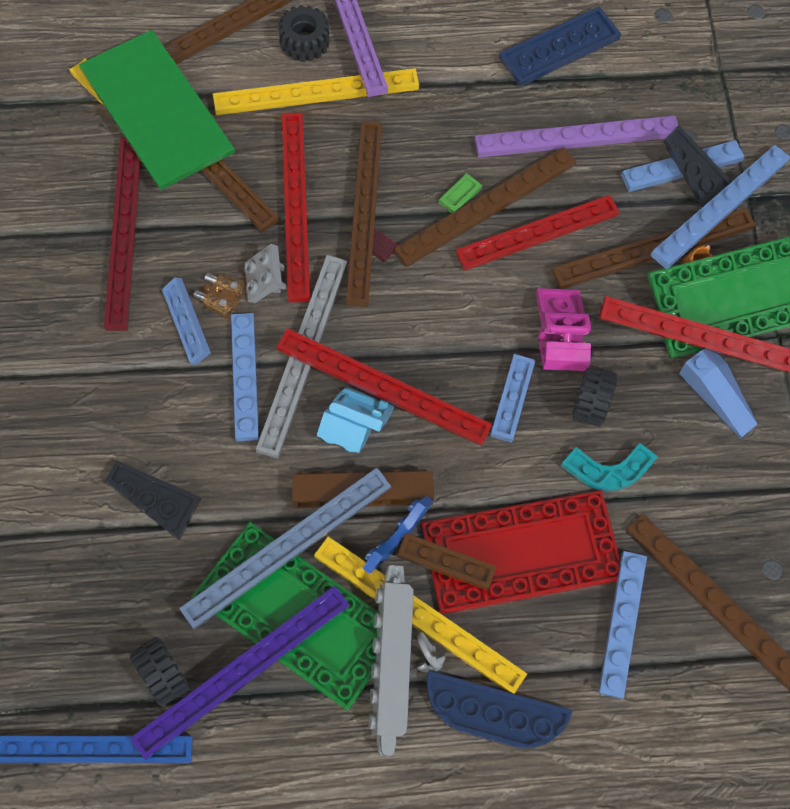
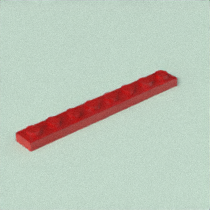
M611 195L456 249V256L463 270L466 271L617 217L619 210Z

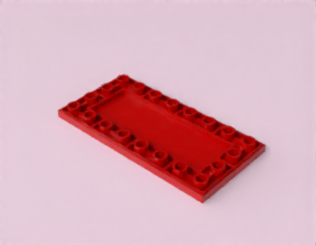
M602 490L421 522L424 540L497 566L488 591L430 570L439 613L442 615L617 582L621 559Z

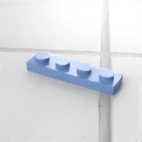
M175 277L162 291L190 364L197 365L211 352L182 278Z
M516 354L513 355L490 437L513 442L535 364L534 359Z

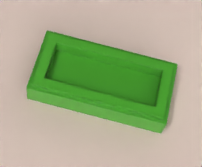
M466 173L439 199V204L449 212L454 213L464 207L482 189V184Z

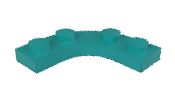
M639 443L623 462L614 466H606L597 463L575 447L562 462L561 467L589 487L604 491H616L635 484L651 467L658 456Z

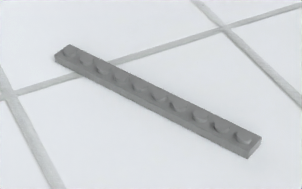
M329 255L326 256L299 334L320 343L348 265L347 260ZM291 356L289 357L256 448L257 453L277 459L280 456L311 369L310 365Z

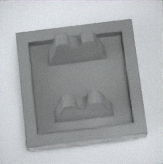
M270 244L245 262L246 290L249 302L256 303L271 292L281 293V289H286V284L281 282L280 270H284V265L279 262L278 246Z

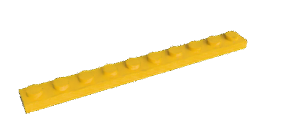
M416 68L383 72L388 86V93L386 94L419 90ZM360 75L213 93L216 115L367 96Z
M327 537L314 555V558L373 599H375L377 588H380V585L384 583V574L378 570L373 571L371 574L363 569L366 564L365 561L330 537ZM413 595V627L423 632L426 636L507 692L512 694L516 692L526 677V672Z

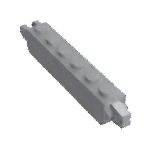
M395 565L387 566L384 583L380 585V588H377L375 594V601L379 603L378 613H375L374 617L377 638L373 640V653H376V663L372 664L371 676L375 678L374 688L370 692L373 714H370L368 723L369 729L372 730V735H377L376 745L378 746V754L387 757L395 752L396 736H403L407 732L413 589L409 584H405L403 566Z

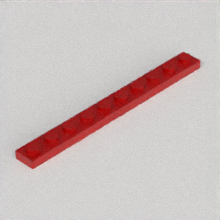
M282 113L288 303L310 302L303 113Z
M605 296L603 298L598 319L790 373L789 348Z
M288 328L277 346L278 351L480 446L483 445L492 424Z

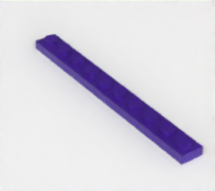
M335 586L132 736L130 738L143 758L147 760L349 608L348 602Z

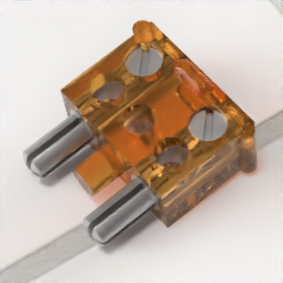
M207 273L205 280L213 283V286L206 284L204 291L208 292L207 294L196 290L193 296L204 301L206 309L224 316V319H229L246 292L244 281H239L223 273L219 277Z

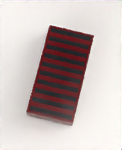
M374 228L372 254L382 262H385L394 253V248L398 245Z

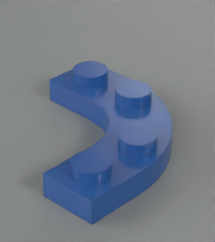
M425 496L420 501L416 499L408 508L410 514L407 518L404 516L396 525L398 530L386 542L384 540L381 541L376 548L373 547L365 557L368 561L363 569L371 574L395 552L397 546L404 540L406 533L410 534L434 501L428 496Z

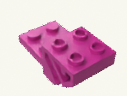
M537 288L536 299L541 321L538 342L543 369L585 371L590 364L591 343L583 342L582 339L583 335L589 334V331H591L589 315L584 312L580 290Z

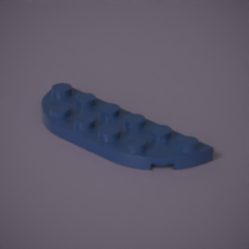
M433 671L428 672L427 693L430 704L437 716L447 726L463 734L506 746L532 749L551 742L565 729L573 711Z

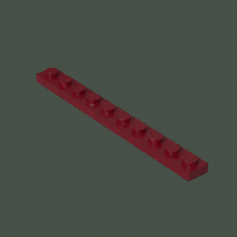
M120 137L104 320L105 331H128L141 161L125 137Z

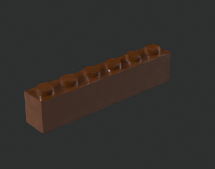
M394 469L390 472H381L391 485V489L366 507L410 506L416 499L420 501L425 496L434 501L433 471L415 469L413 472H404L401 469ZM348 470L344 473L335 474L333 471H323L320 474L302 471L293 474V509L321 508L373 470H369L367 473Z

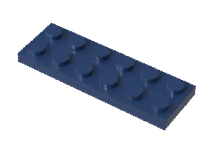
M600 6L500 52L499 59L517 84L522 87L620 40L621 33Z

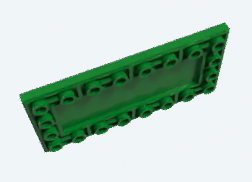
M153 30L79 64L80 70L160 191L235 153V148Z
M790 236L647 273L657 311L747 337L790 326ZM664 338L669 359L704 350L700 347Z
M249 522L191 598H195L276 539ZM298 555L215 614L216 617L256 645L335 586L348 602L349 608L278 660V662L347 712L372 678V664L376 663V653H373V640L377 638L374 617L378 611Z

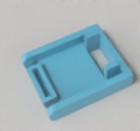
M344 388L330 404L329 410L336 415L380 432L390 418L394 406L350 388Z

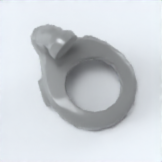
M418 633V644L430 665L423 661L416 666L417 669L426 673L429 671L438 672L445 661V654L436 652V647L430 644L424 633Z

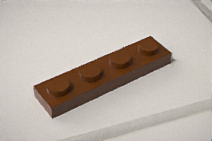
M407 533L398 553V558L487 591L497 567Z

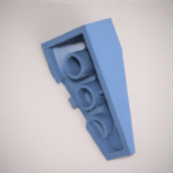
M707 349L701 350L684 364L679 374L740 439L757 426V422L728 364L717 352Z

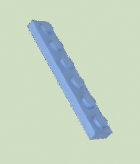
M736 140L702 149L719 168L742 162L744 158ZM668 158L624 170L621 177L628 192L683 178V175L673 158Z
M254 313L231 314L236 441L259 440Z
M626 551L622 552L598 694L619 699L624 698L647 556Z

